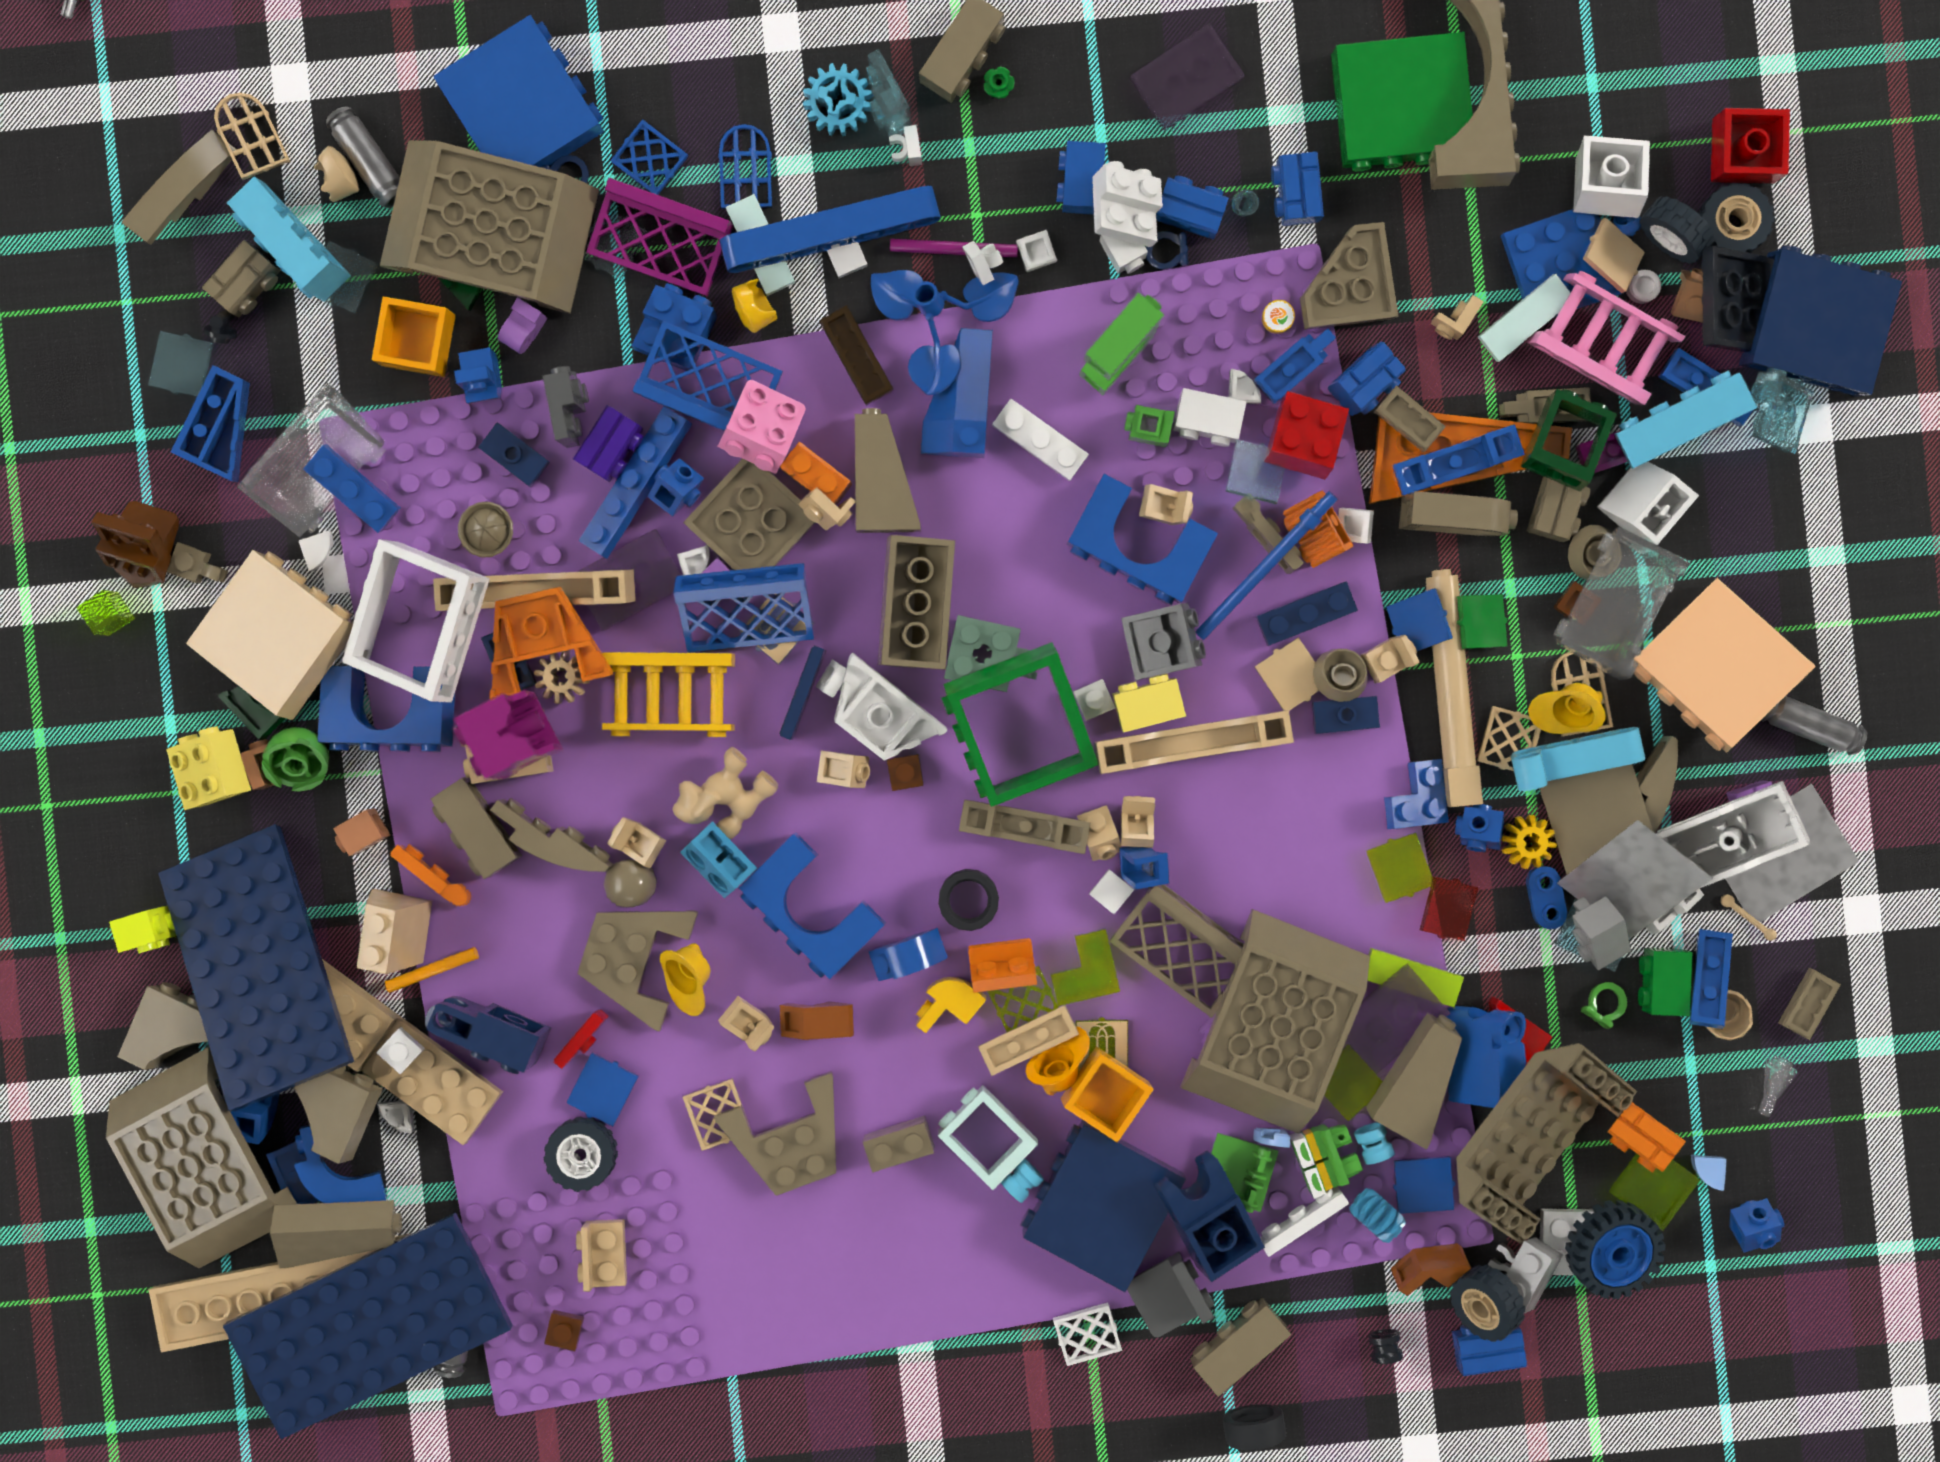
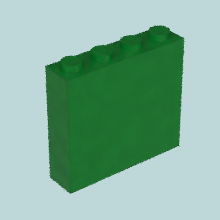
M1464 32L1336 45L1331 54L1343 168L1352 167V171L1360 172L1371 169V165L1384 164V168H1396L1402 166L1403 162L1415 161L1416 165L1429 164V157L1434 146L1445 144L1473 116Z

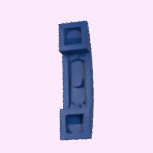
M1514 424L1480 437L1394 464L1392 467L1401 494L1404 496L1414 491L1427 489L1521 457L1525 453Z

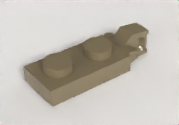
M1589 387L1566 389L1575 392L1579 396L1578 398L1591 403ZM1556 389L1526 391L1523 394H1517L1516 401L1503 402V404L1499 405L1500 418L1517 417L1518 422L1537 424L1547 398ZM1558 408L1552 423L1584 422L1587 420Z
M1247 494L1232 508L1245 522L1249 532L1268 553L1283 539L1278 534L1280 529L1277 524L1269 517L1264 518L1260 511V503L1251 495ZM1294 546L1277 564L1286 574H1291L1304 562L1300 559L1302 556L1301 552Z

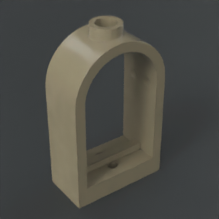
M1414 491L1401 497L1399 529L1475 536H1506L1509 533V529L1516 528L1518 512L1517 510H1511V502L1508 500Z

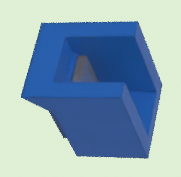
M1126 846L1119 848L1121 878L1135 890L1169 884L1168 853L1156 852L1152 848Z

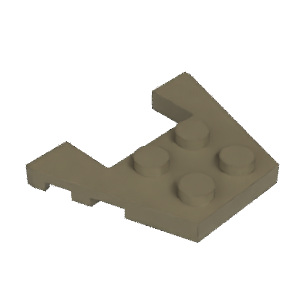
M698 911L597 912L577 974L648 1026L660 1032L670 1002L639 993L643 975L657 931L689 940Z
M832 1071L804 1082L815 1113L755 1136L751 1131L742 1105L714 1116L715 1122L776 1196L836 1174Z

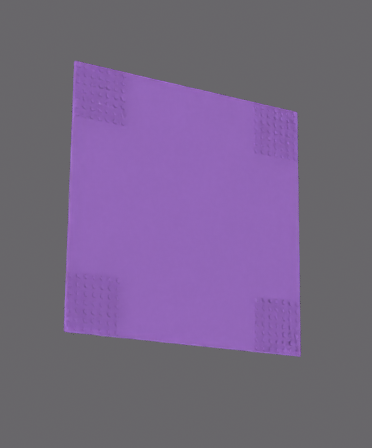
M1319 245L1297 246L1015 296L1009 312L1001 319L992 322H983L976 319L972 313V308L968 310L960 307L943 309L938 316L933 318L940 346H954L961 328L993 330L984 458L921 454L923 420L933 395H926L912 381L908 372V362L911 355L919 347L925 345L934 347L928 321L922 313L910 315L905 320L885 319L858 324L894 389L891 393L867 406L824 330L727 347L783 371L775 391L802 403L806 408L785 459L800 441L848 478L853 485L838 503L837 507L850 497L855 500V414H862V409L878 408L881 409V414H887L921 524V532L857 533L856 503L849 509L853 514L841 527L835 524L828 530H825L818 523H815L776 565L804 563L814 640L798 641L779 664L757 645L687 652L678 604L675 603L676 576L683 575L677 554L707 545L683 522L742 459L731 456L725 450L717 447L724 431L672 410L693 425L667 465L671 466L680 458L704 477L698 488L701 495L691 507L685 505L672 517L650 498L646 497L608 559L579 542L582 534L617 479L613 477L608 482L573 460L606 405L639 424L643 428L641 434L643 436L646 435L663 408V405L633 392L637 379L639 380L646 362L576 374L581 384L585 383L589 402L584 403L586 412L574 414V418L578 417L581 422L583 436L578 437L580 446L566 448L555 440L543 380L502 387V394L498 399L467 404L465 394L330 417L321 421L323 443L331 447L401 507L383 531L377 533L333 495L354 616L358 609L364 590V582L367 579L373 560V552L376 549L378 540L382 539L403 543L482 576L634 569L635 602L572 605L602 653L735 654V667H727V673H724L723 724H735V731H726V737H707V731L630 730V736H611V730H602V723H614L615 672L611 676L590 680L589 684L580 683L579 686L584 689L585 693L581 696L573 691L575 701L572 703H568L564 696L562 703L556 704L554 703V694L549 699L543 698V692L547 687L539 689L533 686L526 690L535 693L564 749L551 756L554 772L475 784L490 808L493 807L497 800L506 799L508 801L512 798L525 807L526 810L523 813L534 820L535 817H538L551 827L549 831L551 834L559 827L567 829L571 826L584 835L583 842L592 848L594 845H597L610 855L608 860L613 864L622 860L633 859L624 852L614 849L607 844L612 836L614 827L623 817L641 823L665 839L666 842L651 867L657 880L655 893L645 904L640 906L620 907L607 898L603 886L607 871H583L563 867L540 859L518 846L517 848L523 855L522 857L490 878L483 879L481 875L477 876L468 864L470 858L465 850L458 849L451 840L450 834L452 831L446 822L441 823L432 811L434 804L430 800L462 777H466L463 767V761L467 759L466 748L461 746L454 730L453 747H441V752H422L421 746H410V752L390 751V746H380L379 758L395 847L397 844L404 845L405 847L408 844L413 845L425 855L422 858L425 863L430 867L437 864L450 875L447 878L452 884L462 883L473 895L471 903H468V905L461 907L453 905L452 902L447 901L398 862L404 895L432 901L424 961L422 964L416 965L417 969L472 947H475L479 954V959L419 981L425 1017L433 1005L443 1002L451 996H460L484 1007L495 1003L551 1027L537 1063L526 1072H519V1074L503 1070L500 1067L501 1063L489 1059V1061L479 1060L471 1056V1050L428 1031L429 1037L503 1091L467 1144H460L446 1133L462 1225L513 1324L510 1331L483 1343L497 1415H513L1053 1320L1054 1317L1107 1302L1110 1310L1134 1306L1135 1303L1127 1290L1123 1292L1023 1238L1022 1230L1024 1227L1020 1226V1223L1028 1208L1031 1210L1035 1208L1039 1200L1035 1198V1195L1040 1185L1032 1189L1028 1188L1029 1196L1022 1203L1017 1201L1001 1183L992 1190L938 1137V1130L941 1128L938 1125L939 1121L950 1110L956 1113L963 1106L961 1099L973 1087L978 1090L984 1085L1037 1138L1038 1145L1025 1159L1040 1172L1045 1181L1049 1182L1054 1172L1050 1168L1058 1152L1064 1154L1069 1144L1065 1140L1073 1124L1079 1126L1082 1119L1064 1108L1060 1098L1066 1090L1056 1092L1053 1096H1050L1042 1086L1033 1084L1028 1080L1025 1070L1031 1058L992 1076L978 1046L1063 1005H1066L1075 1026H1077V1022L1127 1021V1067L1148 1080L1154 1090L1120 1139L1183 1172L1186 1181L1181 1189L1190 1187L1196 1181L1198 1169L1195 1158L1206 1150L1210 1153L1212 1152L1218 1132L1279 1151L1261 1212H1247L1260 1237L1262 1236L1261 1232L1273 1223H1278L1279 1225L1289 1218L1288 1214L1296 1207L1301 1205L1306 1207L1316 1200L1308 1190L1291 1142L1290 1148L1265 1145L1253 1140L1256 1127L1285 1128L1180 1087L1192 1057L1198 1059L1204 1045L1201 1040L1205 1036L1199 1029L1210 1017L1109 942L1110 938L1148 891V888L1134 889L1115 914L1089 894L1108 869L1121 878L1120 852L1111 859L1093 861L1088 846L1086 847V853L1080 854L1046 846L959 831L964 800L989 803L987 796L980 798L974 780L980 779L976 769L969 770L963 754L969 751L965 741L962 743L958 742L952 725L958 723L954 713L951 715L947 714L941 699L947 696L943 684L951 680L944 679L946 670L909 668L877 664L887 537L890 535L955 540L946 666L958 615L1021 629L1018 648L1032 650L1053 642L1072 692L1103 679L1114 703L1112 693L1119 692V685L1135 681L1137 686L1150 684L1149 678L1135 680L1121 618L1171 605L1155 597L1157 592L1148 587H1145L1143 591L1127 583L1129 577L1117 571L1114 576L1098 567L1099 561L1088 557L1086 561L1070 553L1072 547L1067 545V542L1104 473L1132 488L1114 525L1116 545L1120 552L1129 560L1140 564H1152L1163 560L1172 550L1185 525H1169L1139 516L1144 487L1148 484L1177 492L1186 490L1193 492V511L1189 518L1218 533L1181 603L1174 601L1172 604L1173 606L1189 603V608L1196 610L1199 625L1194 627L1195 631L1269 554L1249 532L1245 522L1232 509L1247 494L1260 503V511L1264 518L1269 517L1277 524L1280 529L1278 534L1282 538L1289 533L1284 524V518L1286 517L1283 515V511L1324 490L1325 494L1330 491L1338 498L1332 506L1337 516L1339 508L1342 507L1366 510L1349 414L1334 469L1326 480L1264 462L1279 404L1283 397L1273 404L1260 388L1261 404H1246L1239 440L1236 443L1230 442L1229 447L1210 443L1211 438L1199 436L1198 440L1185 439L1179 436L1180 432L1173 431L1179 397L1183 388L1228 397L1231 369L1242 371L1254 380L1302 337L1305 338L1310 334L1316 339L1327 328L1336 337L1334 326L1304 330L1300 297L1323 266ZM1138 292L1144 297L1150 295L1162 306L1160 311L1164 314L1158 329L1148 345L1104 395H1101L1079 375L1080 370L1087 363L1084 360L1085 354ZM1274 300L1288 302L1295 312V320L1292 326L1286 332L1280 334L1269 332L1262 323L1263 310ZM1334 339L1332 343L1323 349L1328 355L1324 362L1291 389L1290 392L1341 406L1340 402L1328 390V386L1342 374L1337 341ZM711 350L701 352L696 362L697 367L714 360ZM715 350L718 358L725 356V354ZM735 358L720 362L726 379L744 373L740 361ZM665 362L653 365L649 374V378L658 382L672 377ZM745 363L746 368H747L748 371L751 370V369L756 368V367H754V366H751V365ZM716 364L699 371L706 388L723 381ZM672 366L676 375L686 372L685 370ZM761 370L751 374L750 378L769 387L774 375ZM696 373L678 380L682 391L690 395L702 390ZM747 377L729 383L735 400H739L748 381ZM675 382L666 384L667 386L677 389ZM725 385L708 392L712 404L717 407L732 403ZM704 394L696 397L707 402ZM1010 399H1013L1089 454L1070 481L992 426ZM1136 405L1165 411H1175L1168 445L1161 447L1128 440L1130 432L1124 431L1128 411L1134 412ZM731 407L726 410L733 413L735 408ZM1142 417L1140 430L1155 432L1158 420ZM497 422L550 462L532 487L526 485L478 448ZM629 451L624 462H629L634 454L633 451ZM779 468L777 474L772 473L800 500L809 493L806 488L783 472L781 468ZM478 502H492L500 505L508 512L513 522V536L510 544L502 553L493 557H479L471 554L462 546L458 537V523L461 515L469 506ZM1372 541L1368 544L1352 542V548L1315 568L1311 567L1310 563L1305 562L1301 556L1300 559L1304 563L1291 574H1286L1276 564L1205 640L1196 634V639L1203 641L1206 651V657L1201 659L1202 665L1167 673L1168 678L1174 677L1177 679L1186 717L1123 733L1116 707L1086 721L1075 698L1095 755V741L1283 711L1254 666L1271 656L1274 649L1280 650L1298 637L1315 662L1321 654L1331 649H1348L1361 656L1363 653L1389 639ZM1298 542L1295 544V546L1299 549L1301 545ZM709 547V549H710V562H709V565H710L715 559L719 558V559H721V560L729 567L730 570H734V569H733L731 566H729L718 554H716V553ZM400 558L369 660L413 678V666H431L448 612L435 611L433 579L445 578V576ZM1347 581L1358 611L1270 646L1266 645L1256 616ZM800 591L785 593L783 598L794 607L801 599ZM763 595L753 596L749 602L760 608L767 598ZM729 598L721 599L717 605L731 613L738 603ZM698 602L686 603L687 610L696 616H699L706 608ZM777 605L770 616L776 619L784 609ZM495 608L480 609L455 690L454 718L490 700L489 695L492 689L493 674H491V661L481 637L493 633ZM743 608L736 618L746 624L754 614ZM713 611L704 619L705 622L716 629L725 620ZM785 611L777 621L781 622L789 612ZM794 616L786 626L792 630L800 620ZM764 621L760 628L766 631L771 625ZM731 623L722 631V633L730 638L738 637L742 632L740 631L741 629ZM699 626L692 632L693 641L707 640L711 635ZM772 626L768 631V634H770L775 627ZM759 628L757 629V631H758L759 633H761V634H764V633H765V632H762ZM765 644V646L769 650H772L776 648L778 644ZM981 645L979 650L974 649L973 657H978L976 659L977 662L984 663L985 658L991 659L992 652H987V646ZM817 646L827 651L794 739L789 740L781 737L779 733L812 647ZM574 649L569 650L570 659L576 655ZM853 652L947 727L948 730L945 734L940 736L936 734L921 741L920 745L911 749H904L898 755L889 758L893 759L919 754L924 786L892 791L887 760L884 761L835 723L834 717L841 691L838 690L834 698L816 687L832 659L847 668L849 656ZM549 654L527 659L533 675L535 670L544 671L545 669L539 663L541 658L551 662ZM631 666V672H628L627 723L646 724L647 672H643V666ZM663 666L659 685V724H678L679 673H675V667ZM695 667V673H692L691 724H710L711 673H707L708 667ZM1048 667L1034 671L1037 672L1036 680L1018 677L1009 681L1007 692L988 689L960 700L993 786L1079 753ZM566 669L565 672L557 671L556 674L559 676L558 684L559 682L567 683L568 679L565 677ZM1367 669L1368 680L1366 688L1359 696H1377L1380 728L1315 734L1312 702L1332 700L1318 691L1311 696L1310 701H1303L1289 711L1294 743L1203 756L1100 774L1099 768L1096 766L998 804L1077 820L1078 815L1107 805L1121 842L1123 797L1155 798L1154 844L1152 849L1156 852L1168 853L1169 884L1165 885L1242 943H1245V941L1240 939L1251 910L1254 909L1367 955L1370 948H1374L1447 971L1422 826L1387 829L1384 797L1411 794L1408 769L1410 757L1395 674L1380 683H1374ZM364 672L374 727L378 730H386L396 726L405 718L410 709L412 693ZM534 675L536 682L543 680V676ZM730 747L739 750L747 759L746 767L738 775L744 790H752L754 788L753 781L762 770L771 775L778 783L777 791L758 804L754 814L743 821L740 832L730 840L757 869L795 832L818 854L796 876L789 886L787 906L792 918L800 926L808 930L825 931L837 926L864 900L886 922L831 979L826 975L822 978L819 977L808 965L811 960L803 952L800 955L796 954L786 944L788 937L780 929L777 932L773 931L763 920L766 915L758 907L754 910L751 909L741 899L740 896L743 892L739 887L750 876L726 898H723L680 853L712 821L717 824L723 818L730 816L732 810L728 805L716 804L714 805L712 815L706 821L699 824L685 823L678 819L672 810L673 805L680 796L679 784L683 781H691L701 787L711 775L724 769V754ZM821 750L868 756L870 776L866 781L865 788H850L817 782ZM496 815L511 837L516 829ZM963 869L979 870L988 875L996 885L999 895L998 910L993 920L983 928L974 931L959 930L950 925L942 916L938 904L939 892L944 881L954 872ZM974 881L959 883L950 894L951 908L962 918L971 919L978 917L987 906L988 897L985 889ZM1150 901L1142 910L1143 922L1162 920L1160 909ZM698 911L689 940L657 931L638 992L670 1002L660 1032L648 1026L577 974L597 912ZM1165 913V920L1173 919ZM1138 916L1132 922V924L1139 923ZM1181 924L1166 925L1168 941L1187 939L1184 926ZM1163 926L1144 928L1146 944L1165 942ZM938 928L948 956L947 959L901 978L878 981L868 951L899 942L917 933ZM1140 928L1126 930L1120 940L1128 946L1142 945ZM1190 932L1191 939L1198 938L1196 935ZM1025 938L1031 939L1037 985L982 992L986 995L987 1000L967 1024L945 1009L927 1033L916 1026V1022L919 1019L916 1012L927 999L931 1003L934 1000L933 997L926 993L927 988L933 982L944 977H959L972 984L968 947L970 945ZM696 943L699 945L703 957L710 965L711 973L703 987L705 1008L698 1016H690L682 1012L670 997L664 971L660 963V954L665 950L676 952L682 947ZM1192 944L1194 961L1213 958L1212 947L1208 944ZM1188 945L1169 947L1172 963L1190 961ZM1166 948L1147 950L1148 961L1152 964H1168ZM1142 950V951H1136L1137 953H1139L1141 956L1144 957L1143 950ZM1216 951L1217 958L1224 957ZM1232 962L1218 963L1219 979H1230L1235 965ZM1214 964L1195 966L1197 982L1216 980ZM1191 967L1173 969L1174 980L1180 985L1193 983ZM1162 970L1164 973L1170 976L1169 970ZM1367 981L1366 993L1317 1113L1301 1130L1303 1131L1321 1124H1325L1328 1128L1343 1124L1347 1127L1352 1143L1338 1147L1337 1151L1340 1158L1355 1152L1363 1171L1348 1178L1350 1184L1337 1186L1349 1202L1347 1206L1270 1257L1262 1249L1213 1282H1210L1196 1267L1169 1214H1167L1135 1276L1180 1252L1185 1262L1190 1259L1199 1275L1195 1281L1200 1290L1206 1287L1208 1292L1402 1259L1415 1248L1455 1243L1465 1248L1491 1243L1494 1238L1492 1225L1459 1203L1456 1158L1475 1134L1470 1104L1449 1102L1447 1087L1431 1143L1427 1150L1385 1127L1387 1130L1386 1139L1392 1144L1395 1155L1380 1163L1365 1164L1362 1157V1145L1357 1143L1353 1134L1357 1129L1376 1122L1371 1118L1366 1107L1427 1012L1438 1018L1440 1014L1444 1016L1445 1011L1450 1006ZM1220 985L1221 993L1227 985ZM1217 986L1198 988L1199 999L1211 1007L1218 998ZM1187 989L1188 991H1190L1192 994L1195 995V990H1194V989ZM737 996H740L765 1013L774 1025L769 1040L755 1052L747 1046L744 1040L721 1026L718 1021ZM828 1001L853 1004L854 1036L809 1040L781 1037L779 1006L781 1004L794 1003L812 1006ZM603 1010L609 1017L593 1034L597 1039L585 1054L579 1051L563 1069L558 1067L553 1062V1059L595 1011ZM437 1013V1014H436V1022H437V1024H438L440 1027H444L443 1025H441V1024L439 1023L438 1013ZM1098 1023L1096 1025H1100L1103 1027L1104 1025H1107V1023ZM1093 1026L1089 1036L1097 1037L1100 1027ZM1111 1026L1104 1027L1108 1036H1115V1031ZM1101 1030L1099 1036H1106L1105 1032ZM1090 1037L1089 1055L1096 1047L1095 1037ZM1099 1037L1098 1048L1106 1052V1038ZM1109 1037L1108 1054L1115 1058V1038ZM593 1052L612 1063L617 1061L620 1067L639 1077L615 1125L612 1127L603 1122L604 1126L612 1131V1136L617 1141L616 1150L618 1151V1157L615 1160L616 1165L599 1186H594L588 1191L574 1192L572 1189L566 1190L562 1188V1185L556 1184L552 1180V1176L548 1175L546 1171L547 1166L543 1159L545 1156L544 1148L549 1141L550 1135L569 1119L574 1120L576 1117L588 1118L586 1116L587 1113L566 1102ZM832 1071L836 1174L776 1196L732 1141L703 1151L701 1150L683 1100L684 1095L704 1089L708 1085L712 1086L733 1078L750 1128L755 1136L815 1113L804 1082ZM728 1087L716 1088L713 1090V1093L724 1097ZM731 1089L727 1099L736 1103ZM702 1093L694 1096L692 1100L702 1105L707 1095ZM710 1097L706 1107L717 1111L721 1101ZM984 1102L952 1133L987 1170L1020 1138ZM725 1103L721 1112L727 1111L734 1107ZM691 1105L696 1119L700 1109ZM703 1111L699 1121L710 1126L714 1115ZM925 1116L935 1145L934 1153L872 1173L863 1145L864 1135ZM715 1123L714 1128H716V1129H718V1130L724 1132V1131L719 1127V1125H718L717 1123ZM698 1126L704 1139L707 1129ZM1285 1129L1286 1132H1287L1289 1135L1295 1133V1132H1292V1131H1290V1130ZM711 1132L707 1142L713 1143L721 1140L722 1136ZM577 1149L574 1152L580 1156L581 1161L586 1157V1152L583 1149ZM1451 1157L1452 1179L1456 1183L1453 1187L1454 1210L1401 1214L1405 1218L1406 1224L1401 1229L1402 1232L1396 1238L1394 1237L1390 1243L1381 1241L1351 1214L1349 1207L1353 1204L1357 1195L1361 1194L1366 1188L1373 1189L1397 1210L1396 1191L1392 1187L1395 1183L1394 1160ZM624 1219L627 1284L625 1286L593 1287L590 1292H584L583 1282H578L577 1275L578 1264L582 1263V1250L578 1251L576 1247L577 1231H581V1227L586 1221ZM553 1310L585 1317L576 1351L544 1344Z

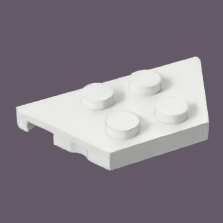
M853 652L850 654L834 717L835 723L884 761L898 755L904 749H911L920 745L921 741L936 734L940 736L946 733L948 729L945 725Z

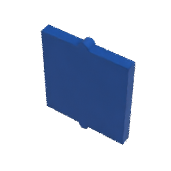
M1436 588L1386 607L1393 626L1392 633L1396 634V636L1406 635L1414 644L1416 651L1453 638L1446 619L1447 611L1443 610Z
M592 1052L566 1103L587 1113L586 1116L588 1118L593 1116L613 1127L639 1076L620 1067L617 1061L612 1063Z
M1450 1156L1394 1160L1395 1183L1392 1187L1396 1191L1397 1211L1400 1214L1454 1210L1453 1187L1456 1183L1452 1179Z

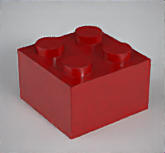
M1725 108L1712 118L1711 182L1774 184L1788 175L1790 109Z
M1287 391L1279 404L1264 462L1326 480L1334 469L1349 409Z

